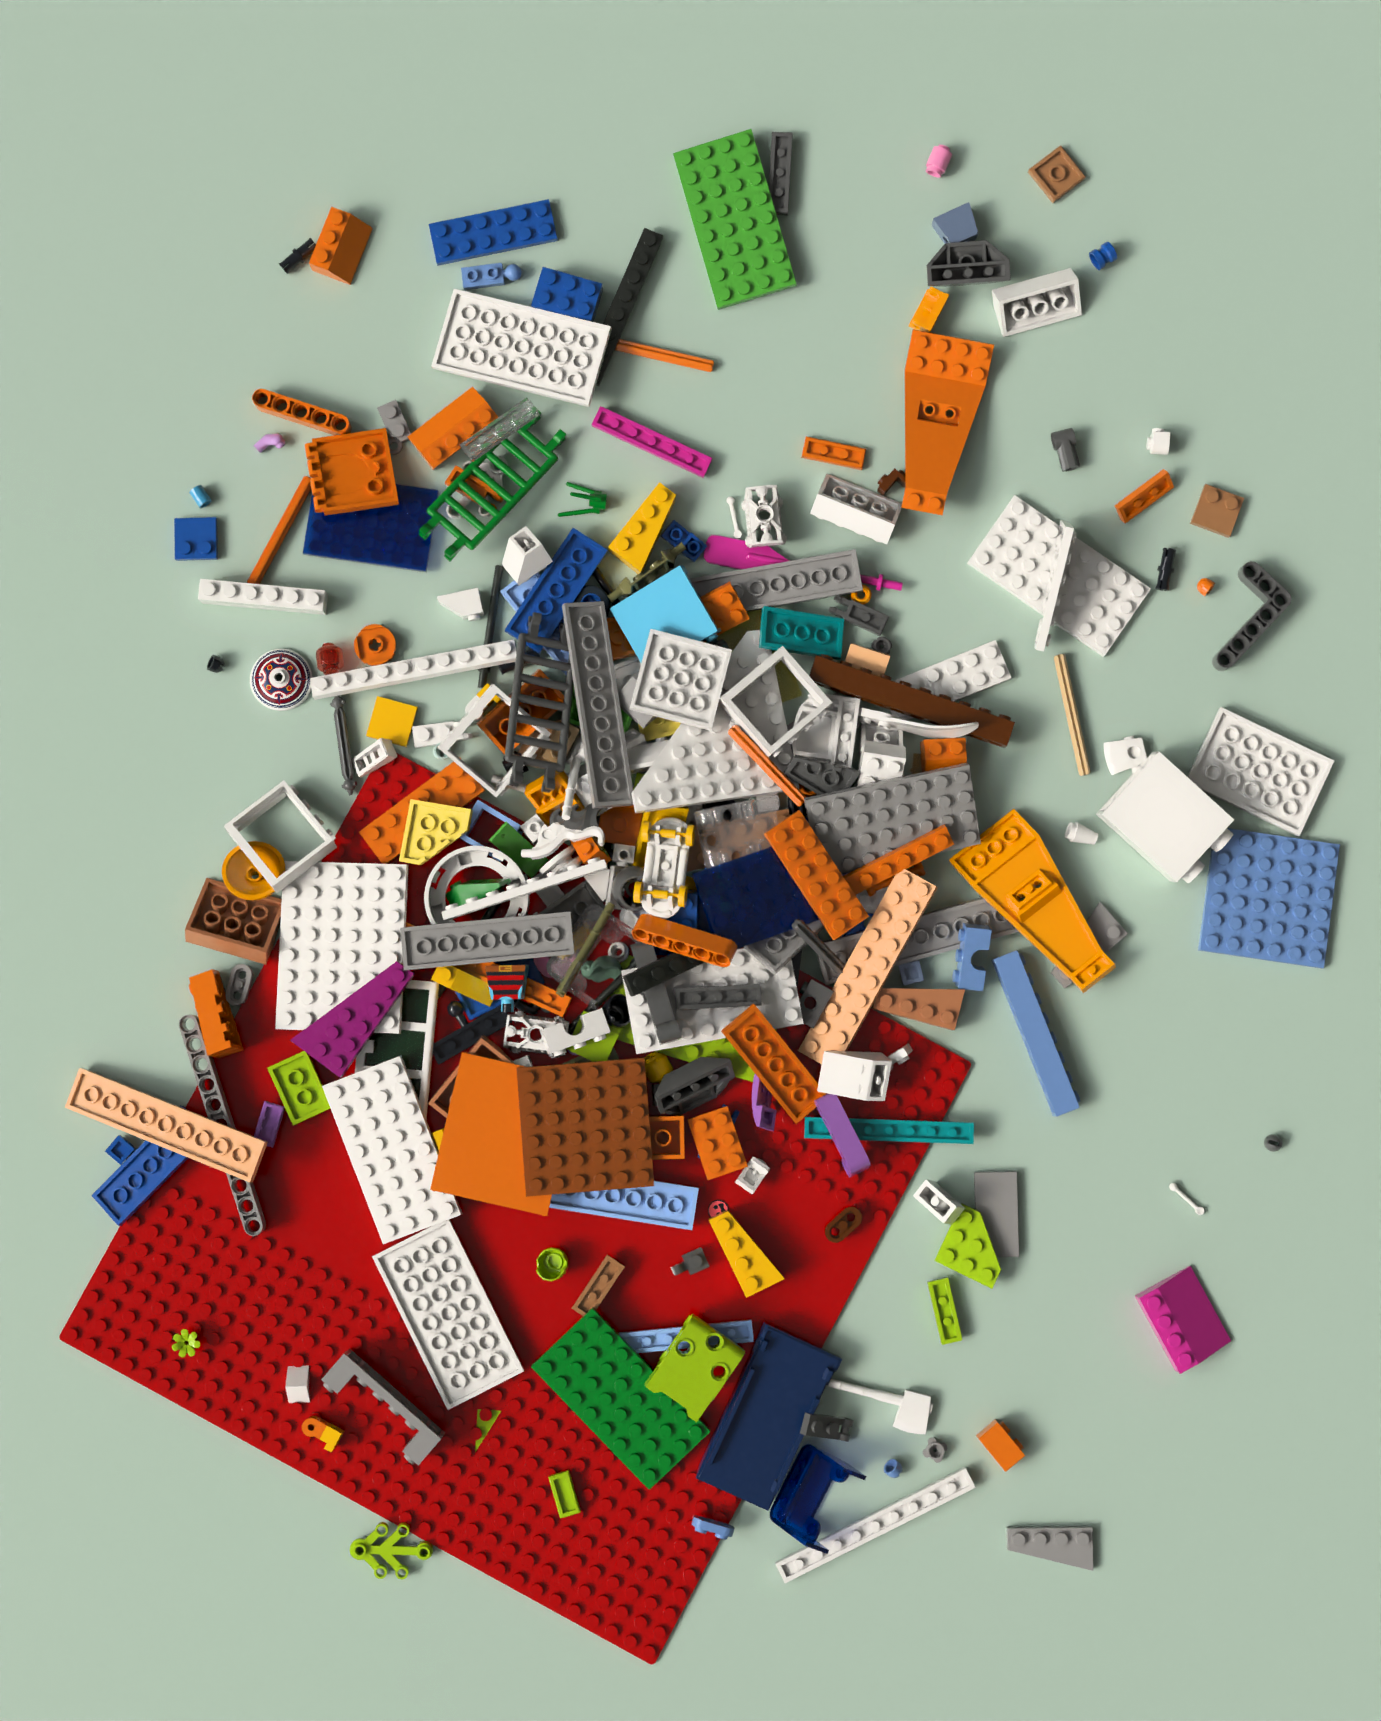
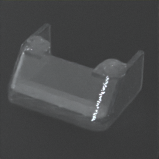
M598 905L588 906L573 925L575 954L551 956L546 965L548 974L559 984L604 910ZM611 914L583 963H585L601 939L613 944L621 941L624 935H627L639 943L632 936L633 928ZM578 973L568 992L594 1010H597L599 1008L597 1001L584 993L587 988L585 977Z

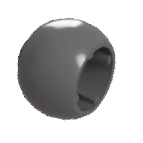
M641 866L625 867L617 873L612 883V893L615 901L628 911L644 910L642 903H634L633 901L634 889L628 888L632 882H642L644 867ZM625 890L629 897H624L621 892Z

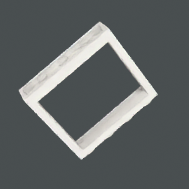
M782 646L720 697L718 704L769 758L772 755L774 757L779 755L784 750L782 746L787 742L791 745L799 738L798 733L802 729L805 732L815 724L813 722L815 718H823L830 711L828 707L832 702ZM782 661L820 705L771 746L732 701L778 662Z
M491 684L441 742L438 748L497 798L498 795L503 796L510 788L508 784L512 774V767L498 784L493 787L450 750V747L495 695L510 707L511 698L497 686ZM519 706L518 714L530 716ZM533 726L540 732L537 737L538 739L550 741L549 736L551 733L547 729ZM529 746L522 756L535 759L537 756L535 752L540 747Z
M284 780L224 825L228 834L276 893L337 848L334 842L336 837L331 830H325L321 826L324 824L317 814L312 815L309 811L312 808L305 799L300 800L297 797L299 794L297 789L293 785L288 786ZM287 796L325 842L276 878L239 832Z

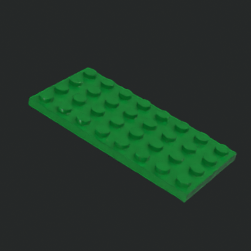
M594 1307L582 1316L531 1365V1368L649 1490L711 1432V1429L700 1418L697 1422L689 1418L687 1409L663 1392L653 1393L645 1387V1382L654 1370Z

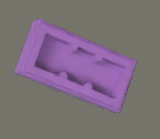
M264 1101L254 1137L267 1141L268 1147L273 1148L275 1145L285 1107Z

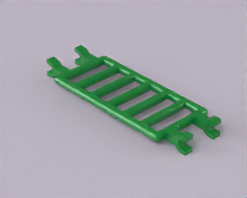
M534 408L521 424L517 420H511L428 507L427 513L432 518L419 529V536L426 540L433 530L441 524L457 538L444 551V557L449 562L454 559L464 546L474 550L558 461V456L553 451L566 440V433L560 429L545 445L528 430L541 419V412L537 408ZM513 430H516L548 458L541 467L506 438ZM500 444L534 472L527 482L493 453ZM486 458L521 487L514 496L479 467ZM472 473L507 502L500 510L496 509L465 482ZM458 488H461L493 516L486 525L451 496ZM445 502L480 531L472 540L437 511Z

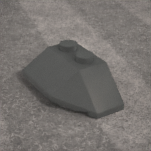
M987 240L945 243L926 265L928 286L949 287L1010 281L1009 258L1004 256Z
M700 1057L664 1075L654 1095L659 1112L661 1114L682 1115L718 1097L729 1081H732L735 1077L731 1060L728 1058Z

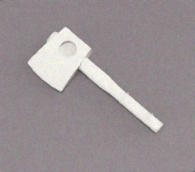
M581 733L576 736L566 756V763L570 765L565 790L564 806L562 807V819L564 820L570 819L580 763L585 761Z
M1129 736L1125 737L1124 740L1104 743L1105 758L1112 775L1128 769H1132V773H1134L1147 758L1142 738Z
M831 1379L828 1387L898 1405L899 1408L893 1427L909 1433L926 1435L929 1413L931 1414L933 1403H930V1395L905 1389L902 1396Z

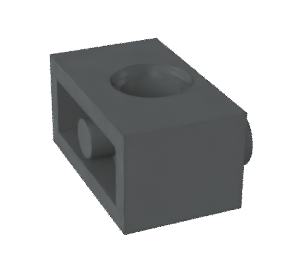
M810 979L809 983L804 982L799 991L802 993L799 1002L803 1023L810 1028H814L834 991ZM807 997L815 999L816 1005L814 1008L808 1009L805 1007L804 1001Z

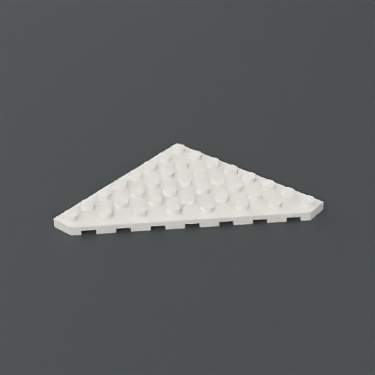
M760 630L747 631L731 653L720 697L772 655L770 649L759 648ZM774 666L732 701L771 746L788 732ZM718 704L712 730L681 723L631 794L636 814L782 793L784 791L728 734L729 729L736 724ZM788 742L782 746L784 750L779 755L769 757L783 773L793 759L791 745ZM787 776V778L799 789V783Z

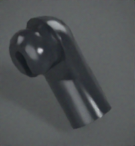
M514 999V1007L520 1011L534 1015L541 1009V1007L533 1003L529 1004L523 999Z

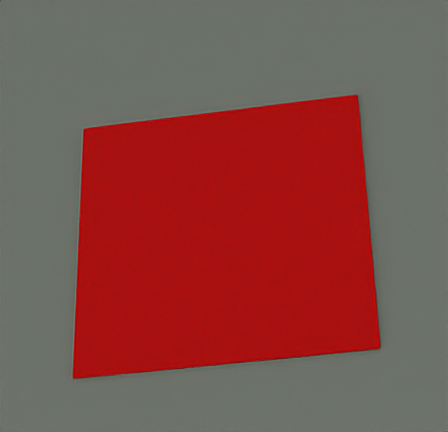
M398 753L394 760L372 771L335 835L336 839L334 842L337 848L326 855L321 862L382 864L359 831L436 774ZM476 797L474 800H472L470 803L463 807L467 809H472L477 800H479L484 804L488 805L489 807L493 808L494 810L498 811L499 813L515 821L516 823L520 825L525 823L519 818L507 813L506 811L494 806L493 804L481 799L480 797ZM484 810L468 837L485 847L500 851L489 839L505 822ZM523 832L522 836H523L532 846L535 847L536 844L533 845V843L528 839V837H527V836L524 834V832ZM459 838L422 865L400 862V855L388 863L409 865L406 922L415 926L432 925L428 919L424 903V892L428 877L436 864L447 854L472 845ZM563 843L554 853L546 858L550 861L569 847V845ZM575 851L571 857L574 859L579 855ZM501 861L504 866H507V861ZM473 866L457 873L450 881L446 893L451 890L450 886L458 881L464 883L469 880L503 879V877L491 868ZM441 867L438 870L440 875L436 883H431V887L437 889L440 878L446 871ZM580 877L559 884L558 887L565 895L586 879ZM632 882L628 888L633 890L635 882ZM506 885V886L503 887L502 889L505 890V891H507L506 887H507L508 885ZM624 890V897L628 898L629 895ZM536 892L530 894L527 916L533 915L536 912L539 914L547 908ZM445 899V900H446V905H447V906L450 905L449 902H448V900ZM510 900L501 903L491 919L504 918L509 909ZM489 907L454 918L453 920L455 922L481 920ZM519 907L517 916H518L519 913L522 912V908H520V907ZM613 910L611 917L607 920L599 934L600 936L596 939L583 963L587 960L595 961L601 956H608L609 947L616 942L626 944L629 948V955L633 956L630 945L636 943L620 922L621 910ZM598 920L587 923L591 931ZM280 937L271 951L267 964H264L251 987L247 1001L240 1007L234 1018L244 1050L223 1058L213 1057L237 1130L252 1136L255 1134L264 1101L284 1106L267 1068L304 1051L290 1041L303 1030L275 1029ZM582 947L575 951L576 957L579 954ZM622 950L617 951L616 956L621 955ZM656 955L657 960L660 959V958H662V957L667 956V955ZM559 956L549 957L554 964H556L557 960H561ZM437 967L411 970L415 973L411 980L433 982L431 978ZM580 969L566 994L572 997V1000L562 1018L570 1024L614 979L609 978L597 983L592 979L584 978ZM801 970L799 971L797 987L799 999L802 995L799 992L805 981L809 983L810 979L832 990V987L825 985V983ZM541 973L545 981L543 985L554 990L558 988L563 977L549 978ZM446 988L441 998H438L434 1043L461 1028L456 1017L450 1016L447 1011L450 1002L460 1001L456 992L450 988ZM404 989L402 1021L426 1023L429 990ZM807 997L804 1005L806 1008L812 1009L815 1007L816 1001L813 997ZM514 1007V1012H507V1014H515V1012L520 1010ZM541 1009L534 1015L526 1013V1015L553 1019L559 1016L552 1012L545 1013ZM870 1009L847 1051L881 1052L888 1057L908 1043L913 1051L908 1054L909 1059L899 1065L897 1062L893 1064L885 1101H865L838 1095L837 1097L848 1118L942 1122L971 1067V1063L877 1011ZM464 1011L463 1014H464V1016L466 1017L468 1023L472 1022L473 1020L469 1021V1019H468V1017H467V1015H466V1013H465V1011ZM512 1021L509 1024L514 1026L516 1030H522V1027L527 1028L523 1022ZM800 1024L778 1028L776 1032L815 1081L819 1083L822 1064L798 1051L810 1027ZM506 1026L488 1036L512 1061L529 1055L533 1066L562 1064L580 1056L570 1054L567 1049L565 1055L557 1058H551L549 1054L527 1051L512 1053L510 1049L503 1047ZM532 1029L530 1032L532 1040L538 1041L542 1038L540 1029ZM401 1030V1034H372L369 1040H375L373 1053H366L365 1065L375 1066L402 1056L406 1069L422 1070L425 1032ZM518 1034L507 1037V1041L517 1043L526 1039L521 1038V1035ZM616 1040L614 1044L619 1059L645 1058L647 1055L655 1052L636 1054L635 1045L620 1040ZM472 1045L471 1047L465 1049V1050L462 1051V1052H467V1053H468V1052L473 1048L474 1045ZM462 1052L439 1065L432 1055L428 1103L459 1065ZM666 1055L673 1066V1071L690 1063ZM310 1056L323 1086L355 1073L356 1058L343 1077L340 1078ZM646 1076L649 1116H671L667 1113L661 1114L658 1106H653L652 1085L659 1084V1082L652 1083ZM734 1077L718 1097L682 1114L684 1115L685 1159H652L654 1181L699 1188L692 1230L549 1208L547 1216H542L456 1196L463 1214L451 1218L450 1221L524 1368V1372L447 1410L372 1256L425 1229L383 1244L331 1109L294 1126L285 1109L273 1148L266 1146L253 1181L266 1220V1229L256 1236L248 1235L244 1230L226 1173L188 1158L118 1228L59 1338L66 1344L396 1525L403 1522L407 1523L410 1526V1533L652 1665L655 1664L721 1539L716 1537L713 1532L707 1531L704 1534L695 1531V1527L691 1525L694 1515L729 1524L742 1500L696 1479V1474L701 1459L751 1354L763 1322L820 1348L823 1347L930 1143L860 1140L871 1165L869 1169L849 1178L842 1165V1157L833 1139L804 1138L805 1117H821L817 1107L796 1124L772 1095L771 1108L776 1110L774 1131L757 1127L752 1110L753 1082ZM210 1078L207 1079L205 1087L208 1090H212L214 1081ZM410 1078L419 1100L421 1079ZM197 1085L185 1108L208 1118ZM213 1099L211 1103L212 1108L219 1110L221 1103L218 1099ZM428 1104L427 1123L431 1133L445 1128L447 1118ZM723 1104L728 1106L730 1115L735 1110L740 1111L734 1127L746 1162L748 1163L752 1157L763 1160L770 1167L769 1172L753 1194L735 1183L744 1168L707 1180L701 1159L697 1157L698 1150L687 1119L722 1108ZM220 1119L218 1121L219 1123L227 1125V1122L224 1119ZM240 1179L237 1187L241 1191H245L247 1183ZM248 1199L244 1202V1208L247 1211L253 1209V1203ZM722 1200L728 1205L729 1212L785 1279L746 1298L709 1222L708 1206L712 1201ZM852 1206L857 1208L862 1215L860 1225L841 1242L834 1243L829 1241L825 1236L826 1225L846 1207ZM849 1213L847 1215V1220H854L855 1215L853 1213ZM252 1220L250 1227L253 1231H258L260 1224L257 1220ZM833 1228L831 1230L832 1235H837L839 1229ZM551 1247L559 1248L567 1255L568 1269L560 1279L554 1281L543 1280L536 1272V1259L545 1249ZM701 1247L710 1267L692 1275L686 1270L674 1276L671 1267L684 1261L681 1255ZM607 1254L625 1267L596 1311L618 1333L683 1326L685 1320L692 1314L707 1324L752 1320L754 1342L736 1343L745 1350V1354L717 1396L710 1402L700 1417L711 1429V1432L650 1490L531 1368V1365L582 1317L572 1307ZM187 1329L189 1334L192 1332L197 1333L195 1340L200 1341V1347L194 1348V1356L190 1357L187 1353L185 1357H180V1350L173 1351L172 1345L177 1343L173 1336L175 1334L181 1335V1330ZM349 1348L445 1432L442 1439L419 1465L408 1462L404 1457L405 1453L402 1452L418 1430H412L406 1425L404 1417L400 1414L397 1416L388 1408L390 1405L384 1400L382 1402L379 1401L372 1394L374 1391L370 1387H363L356 1380V1375L350 1379L338 1394L335 1391L333 1393L329 1392L323 1386L324 1382L321 1379ZM688 1348L679 1349V1350H680V1351H686ZM664 1351L638 1354L654 1370ZM288 1366H309L310 1402H288L285 1387ZM716 1366L713 1373L721 1375L724 1372V1367ZM478 1409H482L479 1413L482 1421H489L491 1419V1410H500V1414L475 1452L476 1440L482 1436V1430L477 1427ZM318 1416L344 1430L340 1441L332 1453L324 1449L327 1443L315 1436L309 1437L303 1433L302 1424L307 1418ZM569 1470L581 1512L560 1519L548 1476Z

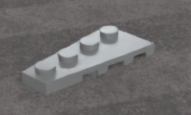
M1092 1526L1006 1527L1007 1550L1093 1571Z

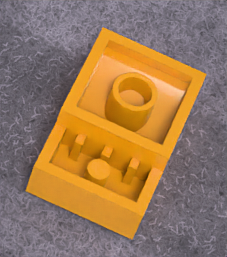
M555 771V790H551L550 793L541 792L544 775L526 785L524 794L536 808V814L547 826H550L551 814L558 808L562 810L564 806L565 790L568 784V776L564 771ZM575 793L572 806L578 804L579 808L576 811H581L585 807Z

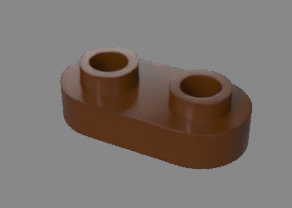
M852 1206L843 1209L826 1225L825 1236L827 1239L834 1243L841 1242L860 1225L862 1221L861 1212ZM849 1213H853L855 1215L853 1221L847 1220V1215ZM835 1227L838 1228L839 1233L832 1235L831 1230Z

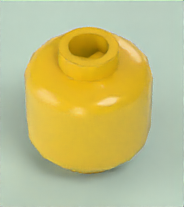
M656 1051L645 1057V1071L650 1082H659L660 1084L663 1076L673 1071V1066L665 1054Z

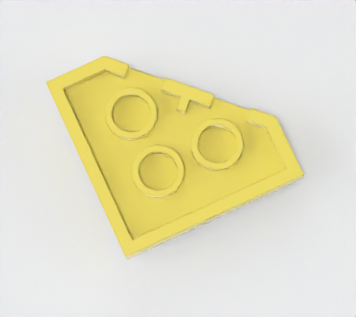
M410 799L399 861L422 865L469 831L473 810Z

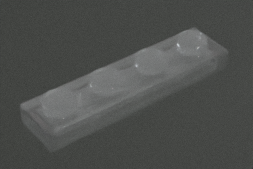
M526 397L460 444V447L470 460L474 462L539 416V411Z

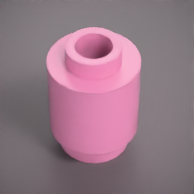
M939 145L933 147L926 164V172L929 175L940 178L945 173L952 157V153L947 146Z

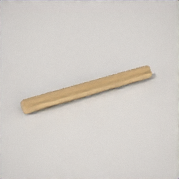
M1059 654L1054 657L1055 667L1080 776L1090 774L1091 770L1065 654Z

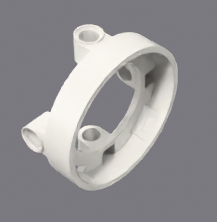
M467 846L457 849L443 857L428 877L424 892V903L428 919L432 925L455 923L453 919L443 920L441 912L446 910V891L450 881L463 869L473 866L491 868L497 871L503 878H510L511 883L508 886L517 883L519 886L526 885V880H528L527 874H523L522 870L511 858L496 849L485 846ZM491 852V853H493V854H492L493 857H495V858H497V859H499V860H501V861H503V860L505 859V860L508 862V864H507V866H504L502 863L498 862L497 860H494V859H492V858H488L487 856H488L489 853ZM441 867L446 871L440 878L437 889L431 887V883H436L440 875L438 870ZM530 894L510 900V906L504 918L516 917L519 907L522 908V912L518 916H527Z

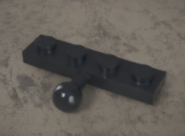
M457 1000L450 1002L447 1011L450 1016L456 1017L461 1028L433 1044V1056L438 1065L476 1044L483 1034L488 1037L505 1027L507 1012H501V1005L468 1023L463 1014V1004Z

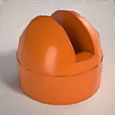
M1203 578L1197 583V589L1202 595L1207 596L1215 583L1208 578Z

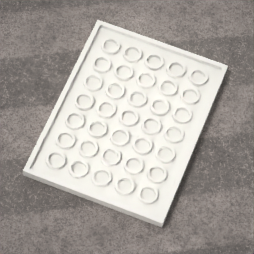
M284 861L285 870L287 871L299 861ZM317 862L282 889L275 1029H306L396 961L403 964L400 928L406 927L409 865ZM403 992L374 1033L401 1034Z

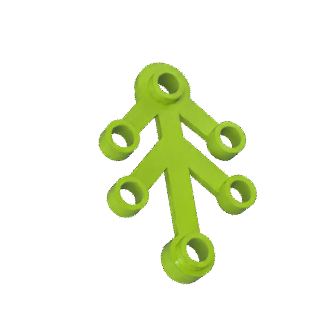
M385 1522L378 1523L375 1530L365 1539L358 1538L351 1543L349 1549L351 1556L357 1560H365L374 1570V1575L378 1579L385 1578L388 1569L384 1564H380L372 1554H380L396 1571V1577L403 1580L407 1578L409 1569L406 1565H402L394 1555H417L419 1559L427 1560L433 1553V1545L425 1540L419 1542L417 1546L394 1545L401 1537H406L410 1532V1526L404 1522L400 1523L397 1530L381 1545L372 1544L379 1536L383 1537L388 1533L389 1526ZM383 1526L386 1531L380 1532L378 1527ZM405 1527L407 1532L402 1533L399 1528ZM362 1547L364 1552L359 1553L356 1548ZM426 1549L428 1553L423 1555L420 1550ZM381 1568L385 1573L379 1574L377 1570ZM404 1569L406 1574L401 1575L398 1571Z

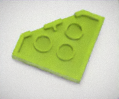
M961 1203L965 1209L956 1221L951 1224L934 1261L993 1289L1002 1269L986 1229L983 1216L980 1211Z

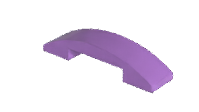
M754 1074L752 1110L756 1126L774 1131L776 1110L771 1108L772 1094L757 1075Z

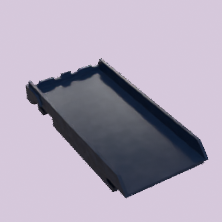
M763 1322L751 1354L701 1459L696 1479L769 1511L804 1437L803 1434H800L805 1412L815 1413L826 1385H829L833 1374L838 1370L842 1358Z

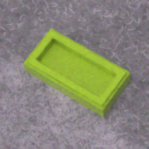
M569 1470L548 1476L560 1519L580 1513L581 1509Z

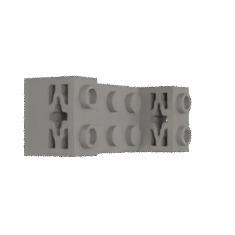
M349 1348L321 1379L324 1382L323 1386L329 1392L333 1393L335 1391L338 1394L350 1379L356 1375V1380L363 1387H370L374 1391L372 1394L379 1401L382 1402L384 1400L390 1405L388 1408L397 1416L400 1414L406 1419L405 1423L412 1430H418L402 1452L405 1453L404 1457L408 1462L419 1465L442 1439L445 1432Z

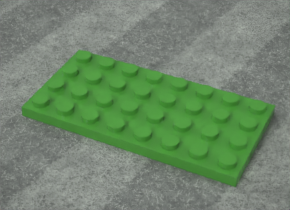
M752 129L673 153L718 310L797 286Z

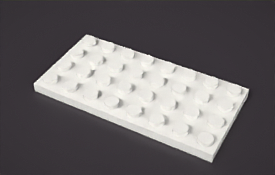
M454 289L431 367L436 370L590 407L612 328L611 326Z
M1014 495L967 564L1044 616L1042 614V607L1045 598H1048L1049 595L1046 588L1054 555H1058L1057 551H1055L1056 540L1059 534L1062 535L1063 528ZM1076 537L1074 545L1070 544L1069 547L1071 559L1069 565H1065L1064 573H1066L1064 586L1060 585L1058 592L1061 594L1059 606H1055L1053 614H1056L1055 624L1104 657L1151 588Z
M742 948L737 949L728 967H720L704 962L665 981L664 984L682 1038L663 1045L659 1043L645 993L642 992L638 995L630 996L623 979L636 1054L724 1039L726 1037L721 1030L750 1007L676 1010L675 988L760 984L762 1005L756 1007L774 1029L804 1024L792 959L774 975L751 953ZM637 968L621 970L622 976L637 970Z
M402 1056L322 1086L383 1244L463 1214L456 1195L430 1190L439 1151Z
M450 1219L433 1225L372 1256L447 1410L524 1372V1368Z

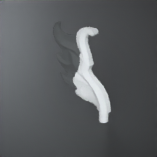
M591 803L585 809L576 811L579 805L575 804L572 806L573 810L569 820L562 819V815L559 816L562 812L561 808L556 809L550 816V826L544 824L540 829L536 846L532 847V849H522L521 856L531 858L532 860L541 859L554 853L567 840L576 842L594 836L598 837V844L603 846L605 834L598 826L597 815L601 809L607 810L608 808L593 809Z

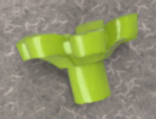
M187 1329L181 1330V1335L175 1334L173 1339L177 1343L172 1345L173 1351L180 1350V1357H185L187 1353L190 1357L194 1356V1348L200 1347V1341L195 1340L197 1333L192 1332L189 1334Z

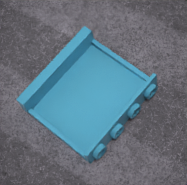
M680 565L610 608L641 663L650 629L701 642L707 641V643L718 637L717 633L721 631L720 628H717L688 578L685 566Z

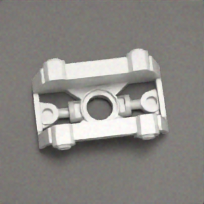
M777 485L746 487L745 497L741 506L746 516L748 537L745 539V545L749 548L786 544L787 537L782 530L780 510L783 505V499L779 497ZM772 489V502L769 504L768 500H765V496L768 490ZM752 491H756L761 499L758 501V505L752 500ZM765 510L771 516L767 520H762L758 514ZM771 525L775 528L776 540H773L772 535L768 531L771 529ZM759 526L764 531L761 542L756 540V530Z
M523 1011L508 1014L503 1047L510 1049L512 1053L527 1051L548 1054L543 1039L541 1038L538 1041L532 1040L530 1032L534 1028L541 1030L562 1022L564 1028H566L565 1031L568 1033L569 1022L561 1016H556L553 1019L526 1015ZM509 1021L523 1022L527 1028L522 1027V1030H516L514 1026L509 1025ZM515 1034L521 1035V1038H526L520 1043L507 1041V1037H512ZM554 1053L549 1054L551 1058H557L559 1056L565 1055V1053L558 1056H554Z

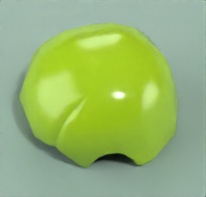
M551 1247L545 1249L536 1259V1272L543 1280L554 1281L560 1279L568 1269L567 1255L559 1248Z

